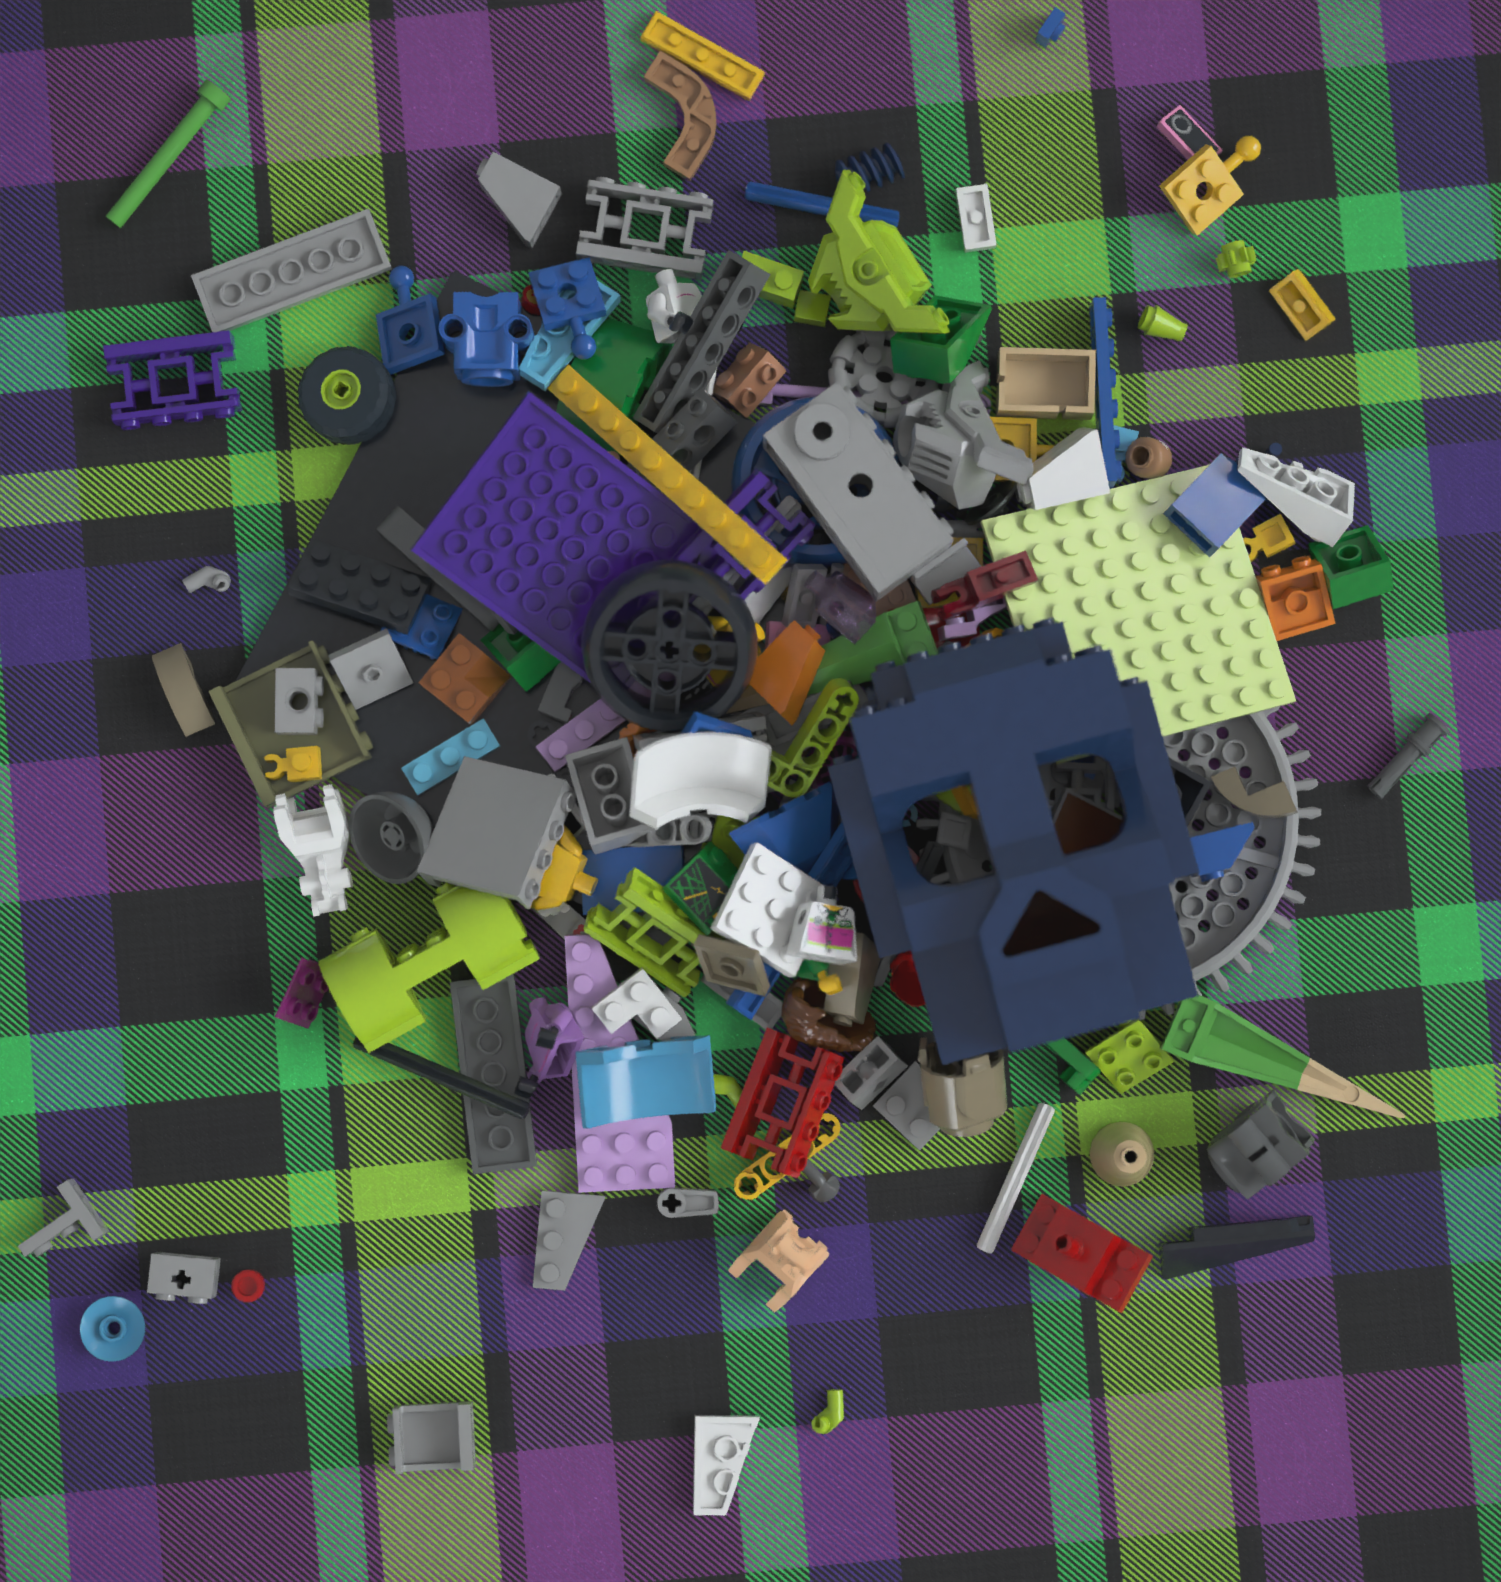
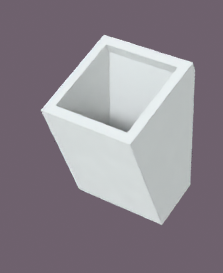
M1086 427L1078 428L1034 461L1033 473L1027 479L1026 485L1017 483L1015 490L1017 501L1022 502L1024 507L1038 510L1110 493L1098 430Z

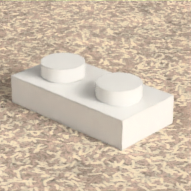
M982 184L956 188L955 193L964 252L996 248L988 185Z

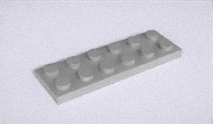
M369 209L193 274L191 277L212 332L231 331L390 271L392 267Z

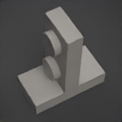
M74 1178L66 1180L57 1187L71 1209L18 1245V1248L25 1257L33 1253L36 1257L41 1256L53 1247L51 1243L53 1239L59 1235L66 1238L80 1228L77 1224L79 1221L93 1241L100 1239L110 1232Z

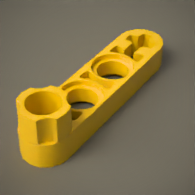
M823 1113L821 1120L824 1119L826 1122L832 1120L835 1125L832 1127L834 1133L831 1136H828L826 1133L820 1135L817 1139L822 1143L817 1147L812 1142L807 1154L808 1159L839 1136L841 1130L840 1123L834 1115ZM792 1135L777 1146L787 1149ZM768 1151L736 1176L734 1180L736 1195L743 1199L753 1200L786 1176L782 1173L771 1175L765 1169L766 1160L775 1156L776 1153ZM758 1165L762 1175L770 1180L765 1185H763L760 1176L752 1170ZM746 1176L748 1179L754 1178L757 1181L754 1184L755 1191L753 1193H750L748 1190L744 1192L740 1190L739 1187L743 1184L741 1181L743 1177Z

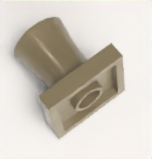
M698 935L694 947L706 981L766 996L770 984L759 950L735 944L727 938L723 941Z

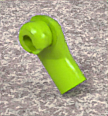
M713 1074L715 1094L727 1095L736 1108L742 1093L740 1085L731 1076Z
M843 1389L827 1390V1407L815 1416L811 1423L812 1429L816 1433L827 1434L842 1422L844 1418Z

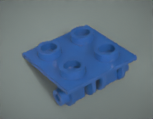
M427 594L408 635L388 628L387 630L393 642L403 645L405 649L410 648L413 649L414 653L418 651L430 656L431 660L438 659L445 651L444 646L463 609Z

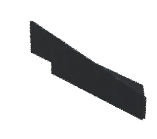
M1313 1215L1189 1227L1190 1240L1158 1243L1162 1278L1167 1280L1311 1243L1315 1240Z

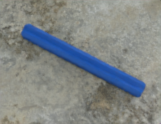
M748 182L745 190V198L750 201L826 216L833 199L831 197L755 182ZM863 204L859 216L863 222L882 220L897 228L900 214L896 210Z

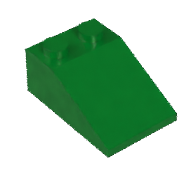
M934 295L925 305H931L936 309L940 308L944 311L949 319L947 327L950 333L897 332L890 339L893 373L906 375L909 378L934 380L940 384L951 383L965 369L991 313V305Z

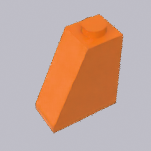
M795 620L757 657L756 666L749 685L791 726L797 721L825 654L824 648L817 642L821 636L810 625L807 624L803 628Z

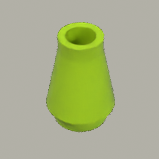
M1147 305L1138 323V329L1143 330L1144 335L1173 339L1178 342L1182 341L1188 327L1187 324L1179 321L1157 305L1154 307Z

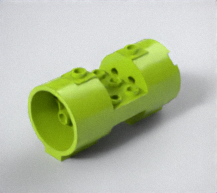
M445 883L435 889L438 895L434 896L432 900L447 931L444 927H441L427 935L423 945L418 947L414 942L398 951V957H395L377 928L369 932L368 928L365 927L350 936L352 942L348 943L347 946L318 961L322 975L339 1009L368 1053L426 1022V1016L412 987L464 959L471 973L480 984L482 990L540 959V955L532 940H524L527 937L526 928L509 898Z

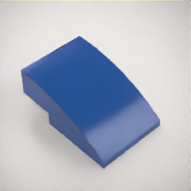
M684 845L624 847L596 855L593 850H582V854L587 857L583 872L598 878L597 886L591 896L582 893L583 915H587L588 911L598 903L611 912L619 906L621 902L615 899L618 885L621 882L625 883L626 875L634 867L664 887L685 864ZM638 906L633 910L636 913L645 912Z

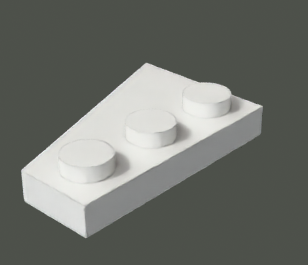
M695 1415L693 1515L727 1514L739 1480L741 1468L750 1448L751 1439L760 1419L759 1415Z

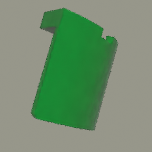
M606 319L591 336L596 342L594 355L586 360L575 357L571 367L638 426L639 422L633 419V416L640 406L639 402L644 391L649 390L669 355L672 343H657L653 331L614 319ZM559 400L556 413L607 452L615 451L618 453Z

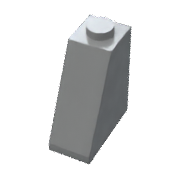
M492 152L489 159L484 158L477 170L480 187L524 244L532 249L562 195L560 186Z

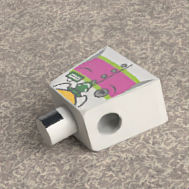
M818 886L817 900L798 906L786 956L838 965L857 961L854 911L852 908L836 905V887Z

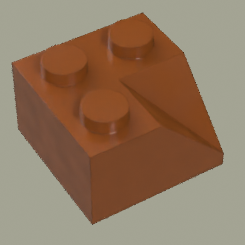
M458 633L419 681V684L471 726L511 679V676L484 652Z

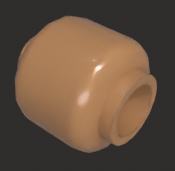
M1140 437L1128 446L1125 462L1128 469L1135 476L1148 480L1164 476L1170 470L1172 453L1163 441L1151 437Z

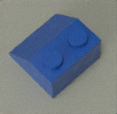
M1253 822L1191 837L1190 840L1199 873L1191 874V877L1200 876L1201 882L1223 877V870L1232 867L1254 830Z

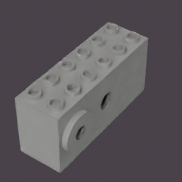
M837 381L764 433L762 446L877 602L909 579L915 572L949 549L953 542L951 535L954 532L943 517L938 519L933 513L932 508L935 506L929 496L924 491L919 493L914 487L913 482L915 478L905 465L900 467L893 456L896 455V452L887 439L884 438L881 441L874 430L877 426L867 412L861 414L857 409L855 403L858 401L848 386L842 388ZM854 484H862L869 489L870 494L866 497H856L850 492L849 488Z

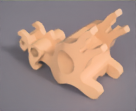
M786 1210L780 1211L775 1215L728 1270L737 1279L757 1259L777 1276L784 1284L779 1287L776 1294L766 1303L773 1312H776L797 1293L807 1278L829 1256L827 1246L820 1240L816 1243L809 1236L802 1238L798 1235L799 1227L793 1223V1216Z

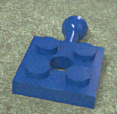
M590 257L528 272L544 330L549 331L570 325L574 336L571 342L573 355L582 360L591 358L596 351V342L590 335L586 334L583 322L605 317L606 308ZM567 289L573 290L576 293L570 299H564L559 296L560 292Z
M406 266L395 267L389 275V282L398 293L399 306L376 314L382 361L391 375L445 354L443 340L439 333L440 318L437 299L429 293L411 300L410 288L414 283V274ZM415 328L414 336L410 340L405 341V336L409 330Z

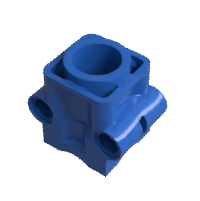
M453 292V314L444 316L439 323V333L448 351L454 354L455 375L458 380H462V383L472 386L498 387L510 385L513 381L521 380L519 373L521 355L526 354L535 334L530 320L522 315V304L519 301L518 292H500L490 297L478 296L471 292ZM455 331L462 332L461 335L458 337H450V335ZM517 332H526L521 338L513 337Z

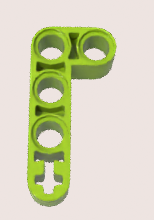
M835 678L829 681L785 755L783 756L774 750L771 751L772 762L769 768L767 786L791 798H797L806 793L858 706L859 696L848 681L842 678ZM845 693L847 694L844 699H843V698H840V697H839L838 699H836V696H837L838 694H840V695H844ZM830 718L832 720L828 728L824 730L818 729V725L823 719ZM806 747H815V751L811 756H801ZM799 774L798 780L791 785L785 784L786 778L789 775Z

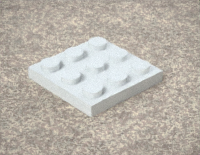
M753 843L748 849L711 929L735 944L759 950L763 962L789 978L795 977L803 958L786 956V950L796 911L799 905L817 900V889L822 884L759 843Z

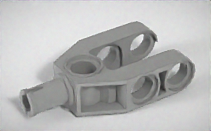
M707 812L690 813L689 816L671 820L658 829L654 828L626 846L689 845L710 841L712 837L710 835L712 824L709 818L713 817L716 819L717 815L707 814Z

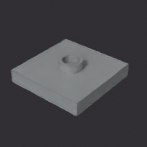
M387 628L328 655L355 710L413 684V680Z

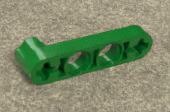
M1065 1038L1045 1043L1048 1048L1068 1064L1059 1078L1081 1096L1101 1073V1070Z

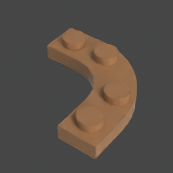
M660 51L644 75V81L670 96L680 105L684 114V127L681 135L665 158L663 166L690 182L709 153L715 138V106L710 91L701 78L685 65Z

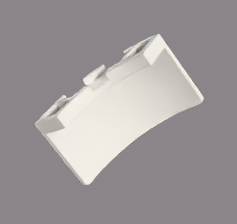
M718 732L686 733L654 742L638 751L634 758L630 817L658 829L671 820L689 816L690 810L707 809V814L727 816L748 823L765 808L772 748L769 744L756 739Z

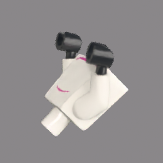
M666 269L655 275L659 288L646 298L647 316L651 320L657 343H675L681 332L683 334L688 333L694 322L690 316L702 297L694 283H677L673 270Z

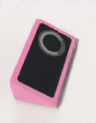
M1180 105L1161 119L1157 125L1162 134L1187 160L1205 144L1212 146L1217 155L1223 151Z

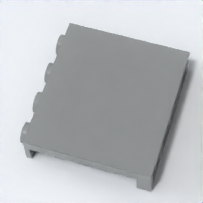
M464 756L417 873L430 885L440 887L442 882L518 900L525 909L530 910L533 900L539 895L540 883L545 870L551 865L555 845L563 835L567 815L574 808L576 801L575 791L564 779Z

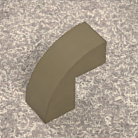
M179 643L152 655L157 675L184 735L189 736L214 725L211 707L195 679L191 661L182 644Z
M1235 767L1211 776L1220 793L1232 805L1248 814L1263 818H1281L1298 813L1284 781L1248 796Z

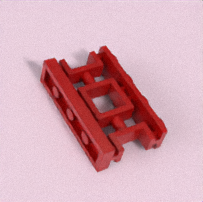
M767 1027L720 1148L754 1160L757 1149L760 1146L776 1153L770 1169L798 1178L806 1167L807 1154L812 1142L818 1136L819 1123L824 1111L830 1104L834 1084L842 1073L844 1057L817 1047L812 1062L794 1055L799 1041ZM784 1058L794 1062L788 1080L777 1076ZM806 1067L816 1070L810 1089L799 1085ZM782 1085L800 1092L788 1122L771 1116ZM760 1119L771 1123L764 1140L754 1137ZM783 1128L793 1131L787 1149L776 1146Z

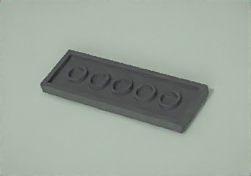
M511 974L482 990L476 979L450 982L461 1074L530 1104V1098L526 1099L514 1094L519 1078L521 1076L527 1078L515 975ZM463 1095L473 1174L538 1166L531 1107L527 1116L519 1119Z

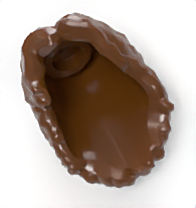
M807 978L796 979L786 990L781 1006V1015L793 1039L808 1044L809 1047H820L836 1052L861 1051L875 1039L876 1022L868 1011L864 1024L853 1022L851 1027H847L833 1022L834 1018L824 1010L826 993L819 988L817 980Z

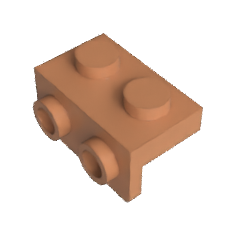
M749 342L746 347L738 352L736 359L729 368L718 376L714 384L713 394L718 399L732 405L742 416L748 418L785 374L786 369L769 351Z

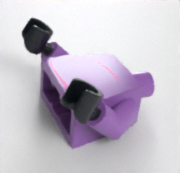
M536 998L530 1002L529 1009L532 1015L525 1030V1040L533 1065L527 1073L528 1079L522 1076L519 1078L514 1091L515 1095L529 1099L536 1090L538 1083L543 1079L569 1075L576 1059L575 1052L579 1051L584 1036L572 1013L563 1003L548 1004L545 998Z

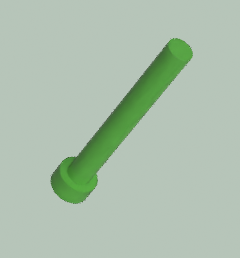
M208 79L196 91L201 97L106 215L119 228L125 224L214 110L217 109L222 112L231 101V98Z

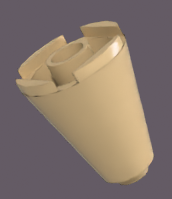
M1128 1122L1112 1123L1099 1130L1092 1140L1089 1152L1093 1169L1097 1175L1105 1182L1115 1186H1130L1138 1183L1149 1173L1154 1161V1147L1151 1139L1143 1129ZM1130 1150L1131 1157L1129 1161L1126 1162L1124 1155L1127 1151Z

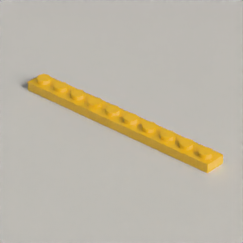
M569 364L547 388L765 585L785 564L787 559Z

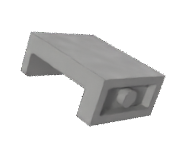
M473 1401L395 1405L392 1409L393 1414L387 1415L388 1434H394V1446L389 1447V1465L395 1466V1474H403V1472L444 1469L469 1471L475 1469Z

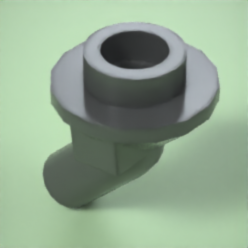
M807 1160L806 1167L802 1172L812 1182L808 1188L810 1196L816 1202L824 1203L831 1200L839 1191L840 1183L838 1179L829 1171L821 1174Z

